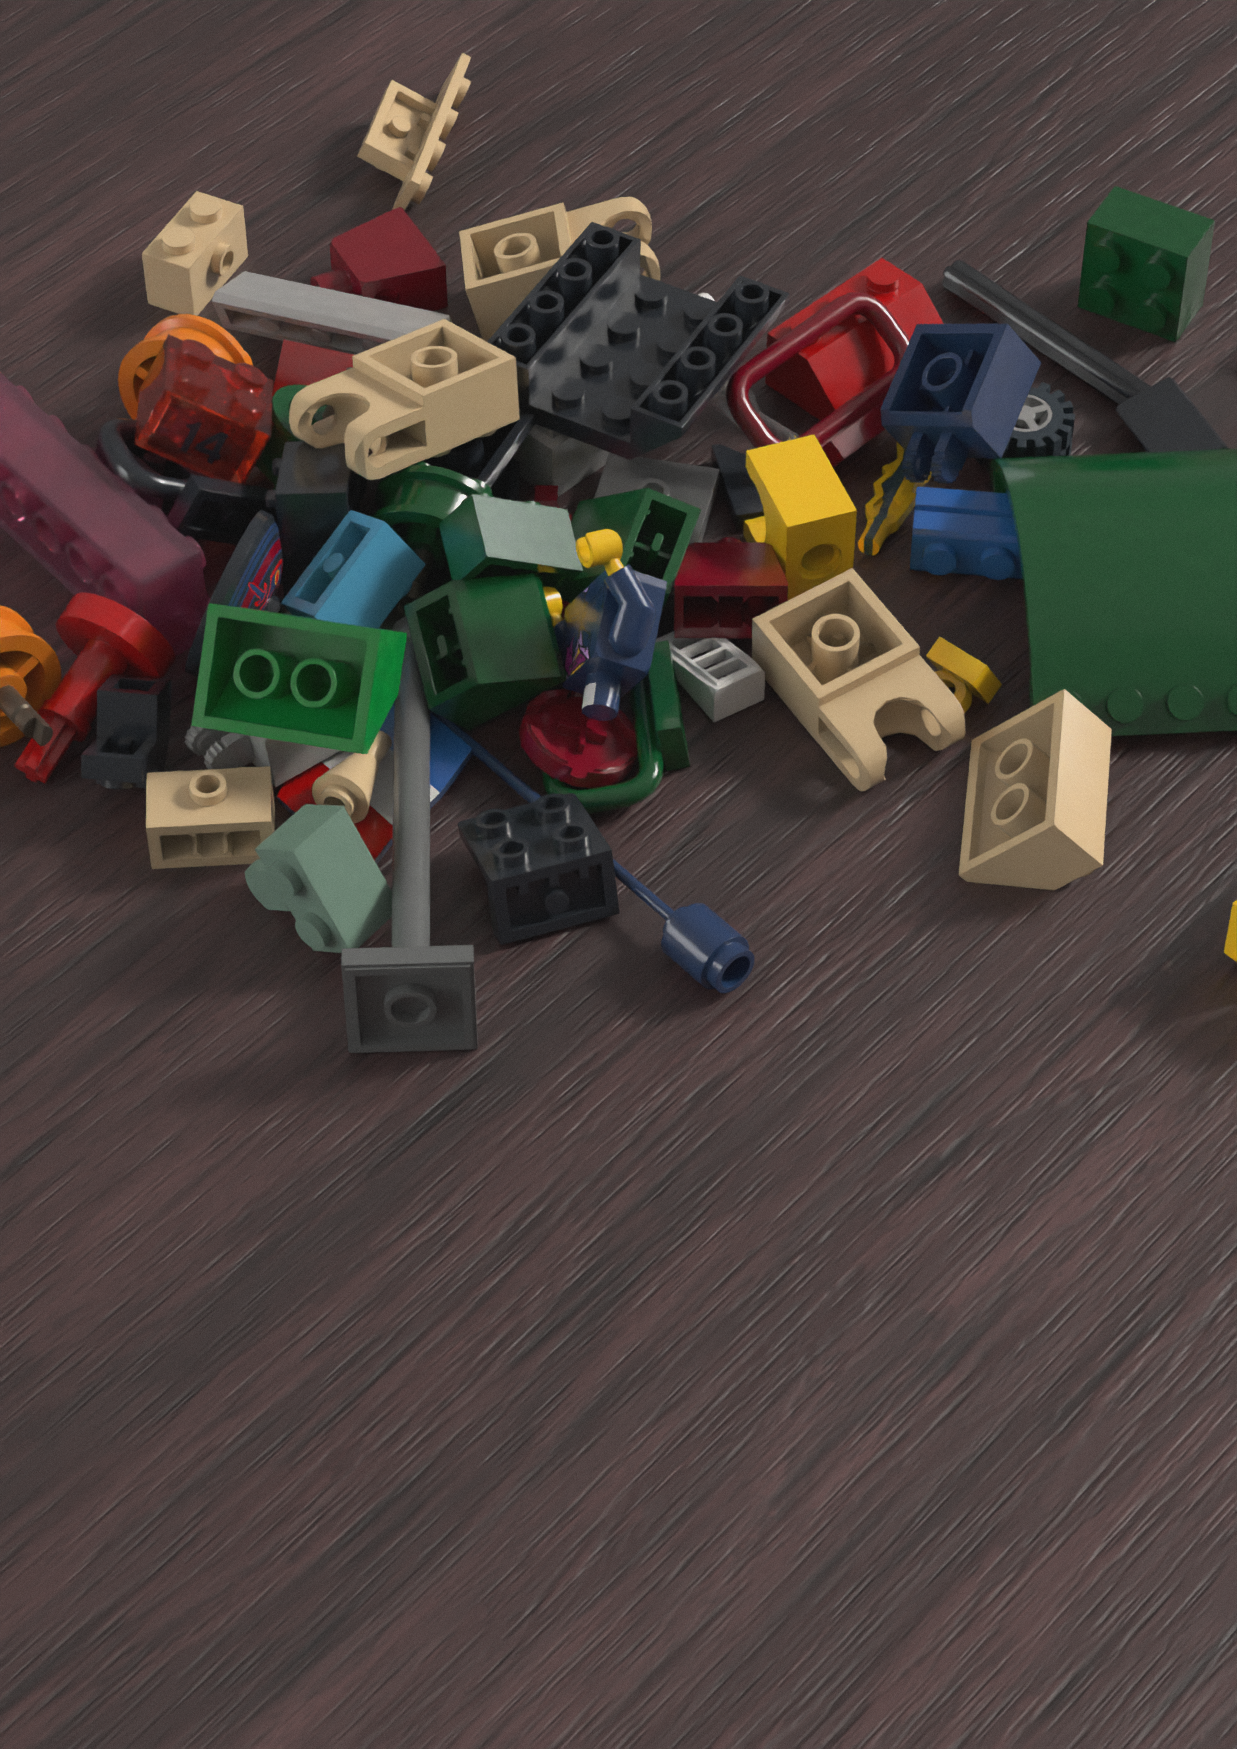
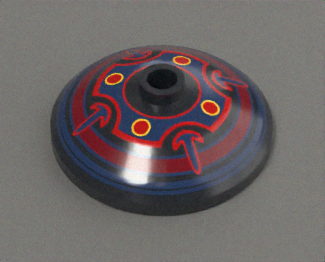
M260 510L252 519L236 546L209 603L276 613L282 612L284 606L281 602L283 599L275 595L281 581L283 555L279 529L273 515ZM208 606L194 637L185 665V672L195 677L199 675Z

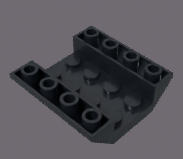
M591 222L487 342L516 357L519 409L522 412L535 414L537 425L632 460L684 435L789 304L790 293L740 275L722 298L715 302L641 275V239Z

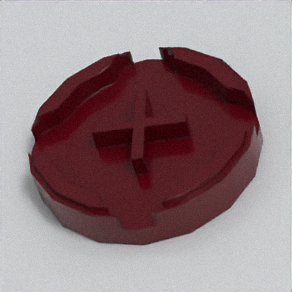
M565 688L544 691L532 699L526 709L518 732L521 747L533 764L552 778L572 786L592 789L615 785L629 775L637 756L634 725L623 711L619 709L617 717L613 720L599 721L588 718L582 713L583 698L576 697V692Z

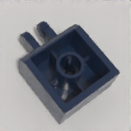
M1009 324L916 325L880 409L882 426L906 451V455L903 456L902 470L904 472L903 476L909 482L924 483V480H928V476L931 475L934 477V481L938 483L952 484L953 481H956L957 476H959V471L962 470L966 458H1002L1041 364L1039 359Z

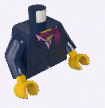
M602 529L589 532L585 537L579 538L576 541V551L582 565L586 568L604 565L605 571L565 608L564 619L561 617L563 606L560 593L555 588L547 586L543 587L567 677V680L561 684L565 689L584 694L582 713L586 717L599 721H608L617 717L620 698L647 676L649 672L667 581L634 571L630 564L624 567L620 561L623 553L620 536L613 530Z

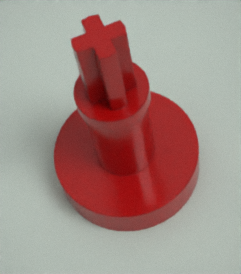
M77 593L71 598L56 622L59 636L77 655V658L51 698L45 700L38 710V714L53 730L52 739L46 745L40 746L31 738L15 763V768L24 772L26 778L35 783L39 780L46 784L73 740L82 742L86 739L92 729L91 724L97 716V690L112 674L164 678L175 661L173 648L153 625L129 608L109 598L92 593Z

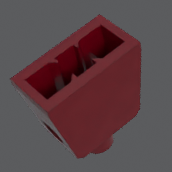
M402 207L395 208L334 237L329 244L331 271L313 276L310 279V285L428 311L448 307L446 264Z
M724 537L716 542H694L689 544L675 579L674 638H752V619L788 601V581L772 545L765 542H741L732 537Z

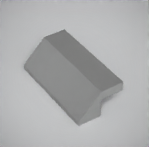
M246 271L215 291L212 298V304L223 328L281 341L284 339L354 355L442 319L452 323L450 315Z

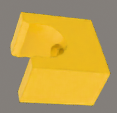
M815 435L747 450L746 468L759 493L764 516L745 520L743 536L747 542H765L772 545L788 581V600L853 568L857 510Z

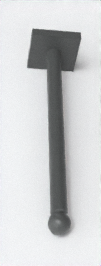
M404 616L397 620L391 628L393 631L407 633L399 693L394 701L391 947L342 949L341 968L349 1053L478 1049L473 945L430 946V710L407 618Z

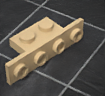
M464 53L460 55L441 87L435 103L394 80L390 81L381 98L357 157L403 181L392 210L402 207L405 211L410 201L419 205L432 182L433 176L426 173V170L430 172L434 170L446 146L445 143L438 139L445 140L459 113L451 109V107L456 109L459 107L471 84L470 80L464 78L471 57Z

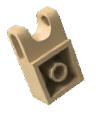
M618 197L566 212L564 203H559L459 231L465 289L482 339L487 342L591 222L613 228L621 219L635 221L637 224L633 230L622 233L641 239L640 267L645 270L641 275L660 281L659 261L648 246L651 241L652 225L647 208L641 201L633 197Z
M442 319L352 356L353 368L313 383L297 392L292 399L289 412L290 428L296 437L319 449L345 443L347 467L366 479H380L422 460L446 455L454 447L475 438L490 436L497 429L520 420L516 357L448 320ZM323 405L333 407L334 415L311 425L313 415L318 408ZM370 448L373 451V453L368 457Z
M853 568L752 619V659L765 672V680L851 784L859 791H866L886 780L884 771L887 752L886 746L882 741L883 737L896 733L915 735L934 751L943 750L964 738L965 718L961 704L919 655L920 646Z

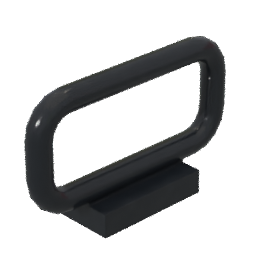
M115 418L102 425L98 435L101 449L120 479L143 495L175 503L166 519L174 535L238 545L250 522L260 510L273 515L277 524L276 508L266 507L265 501L266 492L275 489L192 474L188 481L157 475L139 465L125 443L131 442L183 452L180 449L190 430L125 418ZM197 432L185 453L209 457V455L194 448L198 443L213 435ZM233 438L225 440L219 451V454L222 455L220 459L257 467L250 454L249 441ZM218 440L206 445L205 448L213 451Z

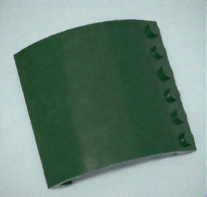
M1237 449L990 459V491L994 493H1007L1019 548L1029 643L1030 707L1065 689L1112 729L1111 736L1237 731Z

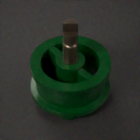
M423 461L394 472L380 480L375 494L378 510L370 517L385 521L426 564L413 581L410 591L395 605L392 614L396 620L406 616L404 606L422 597L425 587L437 589L452 581L439 523L453 512L463 499L471 494L486 493L492 495L491 488L485 482L468 478L449 469L430 466Z

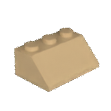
M1065 689L972 739L959 876L966 882L1056 890L1080 877L1089 875L1095 869L1103 866L1112 729Z

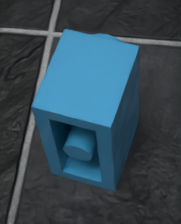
M350 510L281 604L295 616L379 628L398 601L410 591L413 581L426 564L385 521Z

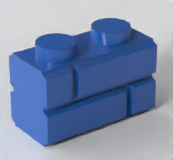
M917 487L910 570L927 571L934 575L952 573L986 576L994 580L1006 578L1023 579L1015 525L1007 493Z

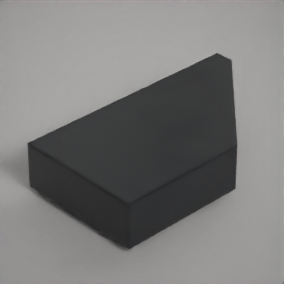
M721 444L712 445L711 460L714 468L720 469L719 483L735 529H744L745 520L764 516L759 493L746 468V455Z

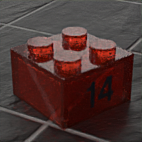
M168 334L139 389L135 445L208 477L245 484L271 437L273 380L266 378L263 372L250 364H235L215 355L209 347L199 341L192 339L183 341Z

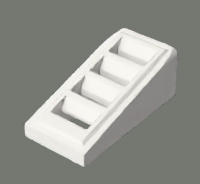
M673 631L656 639V642L669 641L678 682L713 722L764 700L765 672L750 656L726 638H674ZM705 651L707 653L693 660L691 659V657H694ZM715 663L717 664V665H715V666H713V667H710V668H708V669H706V670L704 669V668H706V667H708V666H710V665H713V664H715ZM725 674L727 675L726 677H723V678H721V679H719V680L716 679V678H719V677H721V676H723V675H725Z

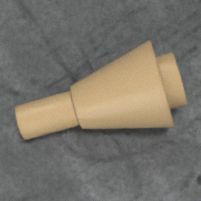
M379 730L367 754L353 753L316 779L312 787L315 803L317 805L344 806L353 823L362 821L369 810L379 764L392 746V740L389 735Z

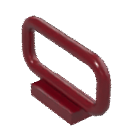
M850 292L836 298L738 367L731 375L725 392L727 407L735 422L755 448L783 441L777 439L752 407L748 396L751 386L853 314L864 316L871 322L894 355V366L797 438L815 435L834 468L885 430L882 426L880 409L910 339L889 309L879 299L860 292Z

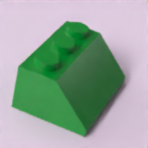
M209 603L191 726L367 754L399 693L407 633Z

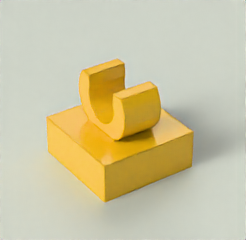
M940 636L926 655L938 671L935 673L947 687H955L954 696L961 704L964 713H966L971 705L972 694L989 704L1002 685L986 664Z

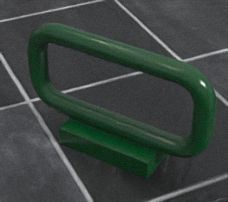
M668 640L655 642L651 667L647 676L629 690L639 761V773L630 781L588 790L572 789L569 784L552 778L542 770L543 784L547 795L574 793L588 814L620 809L641 803L655 792L662 781L663 759L666 771L690 767L678 680ZM554 686L546 691L557 689V686Z

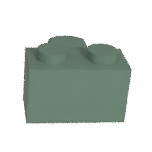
M305 804L255 848L260 859L255 860L245 871L246 882L256 899L268 910L291 911L296 920L295 928L298 935L307 945L312 947L313 951L342 953V949L359 948L392 917V891L344 806Z

